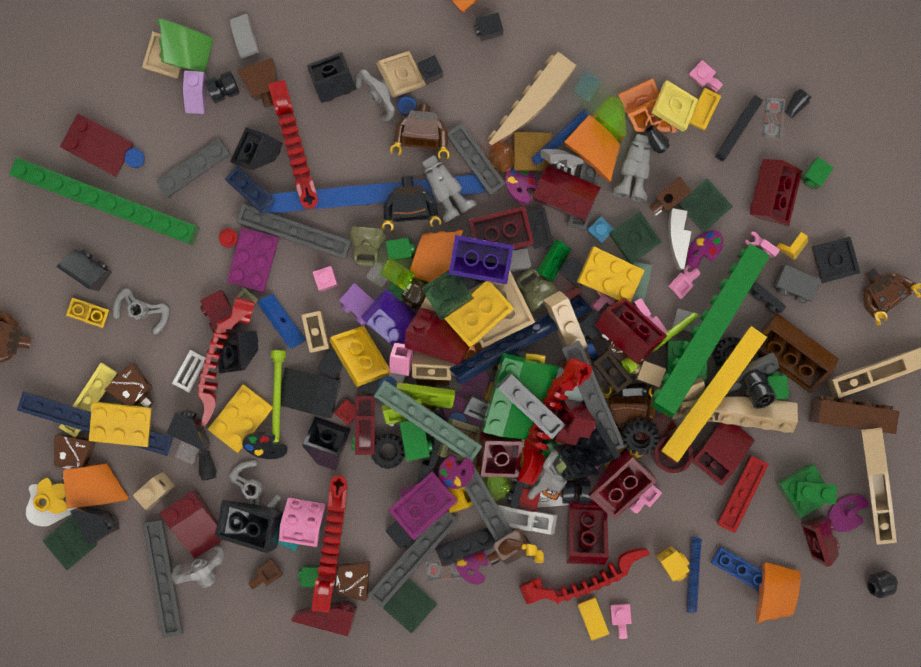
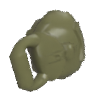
M353 226L349 231V240L354 247L353 260L357 266L374 267L378 263L379 249L385 242L386 237L383 228ZM359 253L363 255H373L374 260L359 259L358 255Z
M529 268L517 276L516 284L521 293H523L529 310L533 313L545 307L543 301L545 298L557 293L556 286L544 280L537 273L536 269ZM535 274L536 279L531 280L525 286L521 284Z

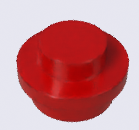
M227 228L220 232L219 242L222 246L230 248L236 245L238 235L233 229Z

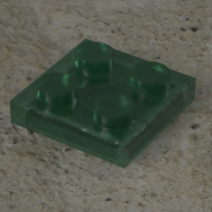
M708 178L678 204L682 210L687 211L689 218L703 233L733 207Z
M641 211L608 233L630 264L662 243Z
M449 270L422 287L424 294L441 320L474 299L461 276L450 275Z
M73 516L43 540L44 544L66 570H69L98 546L97 542L89 545Z
M408 578L383 606V609L412 634L436 607L437 603Z

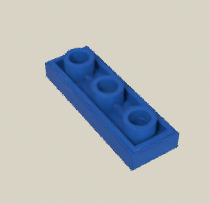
M274 294L258 302L262 312L268 317L290 350L306 340Z
M720 546L710 563L759 591V586L762 584V570ZM744 567L743 572L739 573V568Z

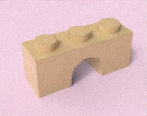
M559 291L545 298L543 301L549 316L555 321L559 329L557 335L562 347L578 340L581 342L583 349L588 347L568 297Z

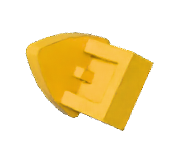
M801 232L790 247L779 243L777 248L795 261L809 242L808 236Z

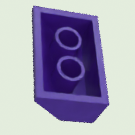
M455 235L449 274L507 284L514 245Z
M385 289L361 318L394 346V343L405 344L406 329L416 314L388 289Z

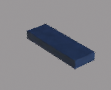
M236 166L224 179L261 214H264L276 201L239 166Z

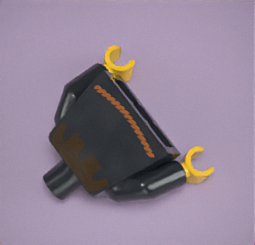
M412 176L402 177V187L394 188V192L389 194L384 204L383 218L385 221L382 228L385 230V224H390L392 231L394 222L429 219L432 227L434 219H438L439 225H441V219L437 215L436 202L429 192L422 190L421 185L414 186Z

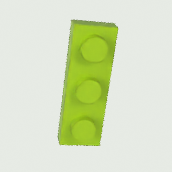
M397 383L396 388L412 399L421 398L422 405L445 408L453 407L455 390Z

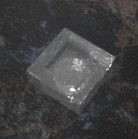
M375 261L366 277L382 287L392 273V270Z
M181 441L175 458L193 465L200 449Z

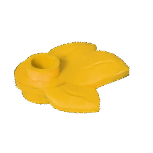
M49 478L40 481L37 486V495L33 499L35 509L41 512L48 510L53 514L66 511L67 504L63 500L66 497L64 484L52 485ZM42 498H44V499L46 500V504H45V505H42V504H41V499H42Z

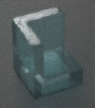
M585 71L573 92L590 101L601 80Z

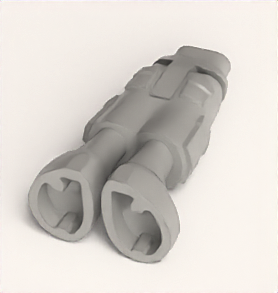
M635 134V139L631 142L626 160H624L620 173L624 177L623 181L619 186L613 188V196L628 198L630 196L632 177H634L636 181L631 194V200L637 202L647 201L648 196L643 187L644 181L649 178L651 146L647 136Z
M435 155L422 162L425 168L424 173L432 188V194L437 203H442L445 208L443 216L445 223L460 216L457 209L452 205L449 199L450 196L455 200L461 214L476 206L474 200H466L459 193L462 187L451 176L442 162L437 160Z

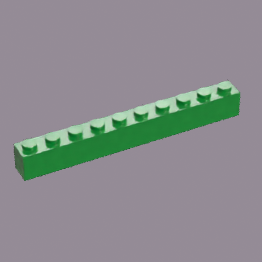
M15 158L9 176L192 246L200 229L190 223L19 158Z
M751 243L746 249L743 247L737 256L739 258L738 263L732 264L728 270L730 276L728 279L724 278L718 287L721 291L718 295H713L709 302L711 304L710 309H705L700 316L701 324L694 326L690 333L693 336L690 342L685 341L680 349L683 352L680 358L676 356L671 364L673 370L670 374H665L661 380L662 388L660 390L656 389L651 397L654 400L651 406L669 418L675 415L770 257L769 254Z

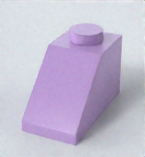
M184 71L183 96L185 113L205 115L207 94L205 80H208V77L204 72Z

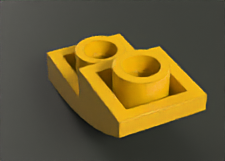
M72 297L66 316L103 328L109 310Z

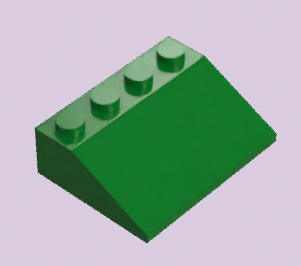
M502 353L482 423L483 432L508 438H528L529 429L532 428L534 422L496 386L510 372L543 403L542 400L546 397L547 390L552 385V379H556L559 366Z

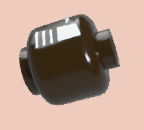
M420 280L408 282L401 295L404 299L403 302L414 309L417 307L421 308L429 292L426 289L428 285Z

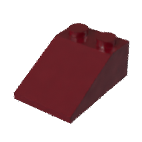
M77 113L60 148L116 177L125 162L126 152L132 149L134 143Z
M421 307L406 329L405 348L460 365L470 347L444 319V316L438 312Z
M627 447L620 453L621 456L611 461L589 493V497L614 520L657 482L651 470L631 451H628Z
M197 489L160 512L170 530L195 559L223 541L215 537L218 522Z
M575 501L568 506L567 563L605 565L609 558L608 513L596 502L579 504Z
M822 515L801 522L812 559L827 567L831 566L839 556L838 549H840L839 542L832 533L834 526L831 519Z
M342 601V603H331L330 613L314 612L312 608L297 610L291 621L348 637L357 607L353 606L354 603Z

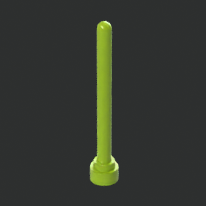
M695 312L690 314L666 332V339L655 350L697 320L698 314ZM629 357L621 361L623 368L629 374L637 369L638 365L630 360Z
M271 350L272 362H274L272 434L275 435L273 442L277 443L280 439L282 362L286 359V351Z

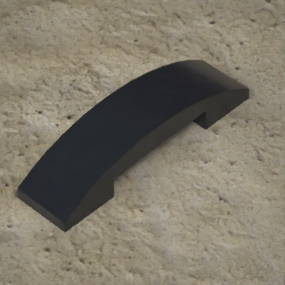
M436 407L434 414L445 420L443 408ZM436 438L430 461L424 460L421 464L417 483H420L430 474L440 458L437 452L441 442Z

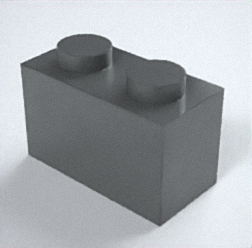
M783 265L780 268L773 288L777 289V293L784 296L790 294L795 297L794 300L805 304L806 302L813 301L821 279L788 265Z

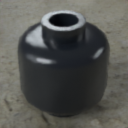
M885 570L870 575L867 588L871 595L880 599L893 595L897 591V578L890 572Z

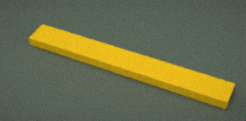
M752 326L747 330L661 452L675 462L681 459L767 337Z

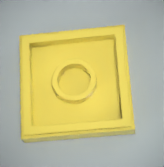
M666 80L651 113L684 132L688 127L698 99Z

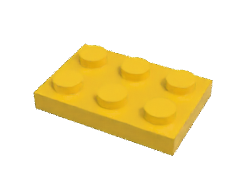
M592 247L577 282L617 301L625 297L631 302L645 270L601 249Z
M485 281L444 319L471 348L514 308L490 281Z
M364 326L330 337L329 342L356 387L390 375L391 372L388 364Z
M243 384L207 430L235 452L239 453L243 448V438L250 433H255L273 410V406Z
M93 402L89 441L148 447L152 408Z

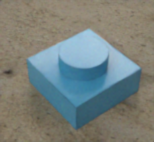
M600 217L587 231L601 244L615 229Z

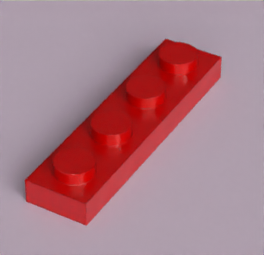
M751 455L749 456L719 517L717 525L736 533L769 464Z

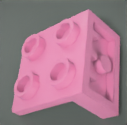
M288 498L280 523L279 541L317 547L325 504Z

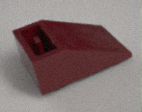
M719 422L693 453L692 463L718 485L723 486L736 470L755 440L739 426Z

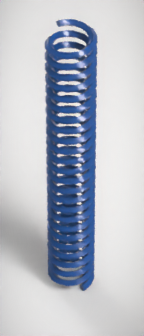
M583 109L545 147L543 146L532 156V161L536 166L535 161L541 164L545 160L541 158V150L544 148L556 149L564 140H567L589 115L585 112L587 109Z
M691 537V539L697 540H691V542H696L691 543V545L696 546H691V548L695 549H690V551L695 552H690V554H694L690 555V557H694L690 558V560L697 562L690 561L689 563L697 565L690 564L689 566L691 567L689 569L697 571H689L696 574H688L689 576L696 577H688L689 579H695L688 580L689 582L695 583H688V585H694L688 586V588H694L688 589V591L694 592H687L688 594H693L687 595V597H693L694 599L687 598V600L695 602L687 601V603H690L687 604L689 606L686 608L688 609L687 613H695L698 608V575H700V553L702 550V539L699 537Z

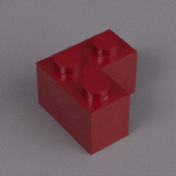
M568 399L562 400L561 405L563 409H558L556 415H558V418L565 426L553 438L555 442L576 445L581 437L590 438L591 433L595 430L596 420L585 404Z

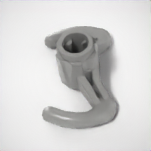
M365 69L358 71L355 76L356 88L362 87L363 79L370 86L369 98L378 104L382 103L387 111V114L381 115V121L391 120L394 116L395 108L390 102L392 94L385 80L378 81Z
M125 288L120 291L113 305V317L115 319L120 318L121 303L123 299H126L128 315L131 318L144 320L151 314L161 313V320L152 329V333L157 335L163 330L169 319L170 308L165 303L150 305L136 299L131 289Z
M556 449L545 460L543 469L538 477L541 480L529 491V499H534L538 493L548 488L559 493L564 488L567 480L563 479L561 473L556 471L552 465L559 456Z
M248 460L237 465L229 474V479L232 483L241 487L242 493H244L245 498L251 504L260 505V495L264 489L263 484L257 479L248 480L239 476L242 470L257 466L258 462L256 460ZM251 486L256 487L255 492L251 490ZM275 495L267 506L275 508L281 497Z
M215 546L214 552L217 553V556L209 562L202 559L195 560L191 564L190 571L180 574L183 566L181 564L176 565L172 572V581L175 584H181L185 581L196 580L198 585H201L203 588L211 586L216 581L213 569L221 564L224 559L225 553L223 548Z

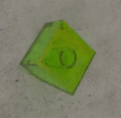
M609 95L594 112L593 118L601 123L621 143L626 137L625 108L622 106L623 103L619 98L615 96L613 98Z

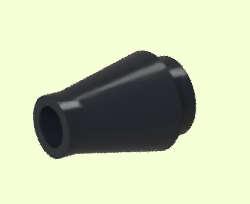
M799 89L797 92L795 91L784 112L791 118H794L796 114L810 103L809 100L812 97L802 89Z
M650 125L645 129L644 132L653 151L660 154L669 148V139L656 129L654 125Z
M210 451L198 453V476H201L202 481L216 478L217 469L211 458Z

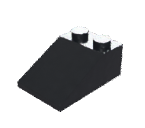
M285 367L281 384V406L326 418H333L341 380Z
M222 500L215 537L260 552L269 553L278 546L280 523L284 511L268 506Z

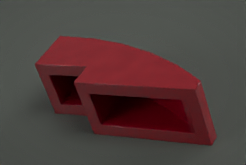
M374 395L355 396V455H375Z

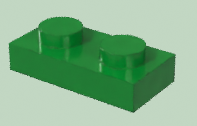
M555 239L537 273L553 282L571 249Z
M796 481L795 501L836 505L837 485Z

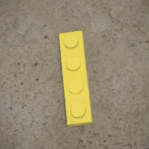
M100 363L73 406L91 412L92 403L100 402L106 392L104 389L115 379L118 372L104 363ZM63 424L59 426L60 429L75 438L81 431Z

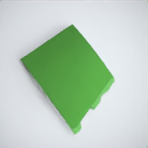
M157 19V24L160 25L161 38H159L161 61L175 68L205 73L213 38L185 26L164 19Z

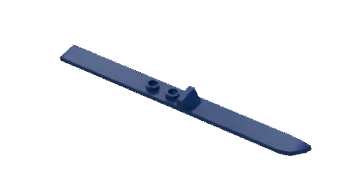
M475 175L454 176L462 187L461 192H459L461 195L484 193V188ZM427 179L413 180L414 186L421 185L422 190H427L434 198L432 188ZM402 181L317 189L318 205L315 209L385 203L389 194L394 192V188L402 187ZM307 190V191H306V195H307L306 198H307V200H305L304 202H308V205H311V204H312V200H315V199H314V198H313V199L310 198L309 193H308V190ZM298 191L270 195L276 201L267 212L283 213L304 211L306 209L302 207Z

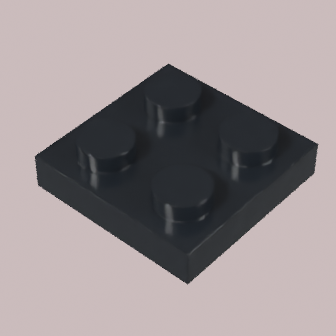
M851 236L812 246L821 283L861 273Z
M601 422L596 424L590 438L581 437L579 439L580 444L586 449L590 460L596 467L621 456Z

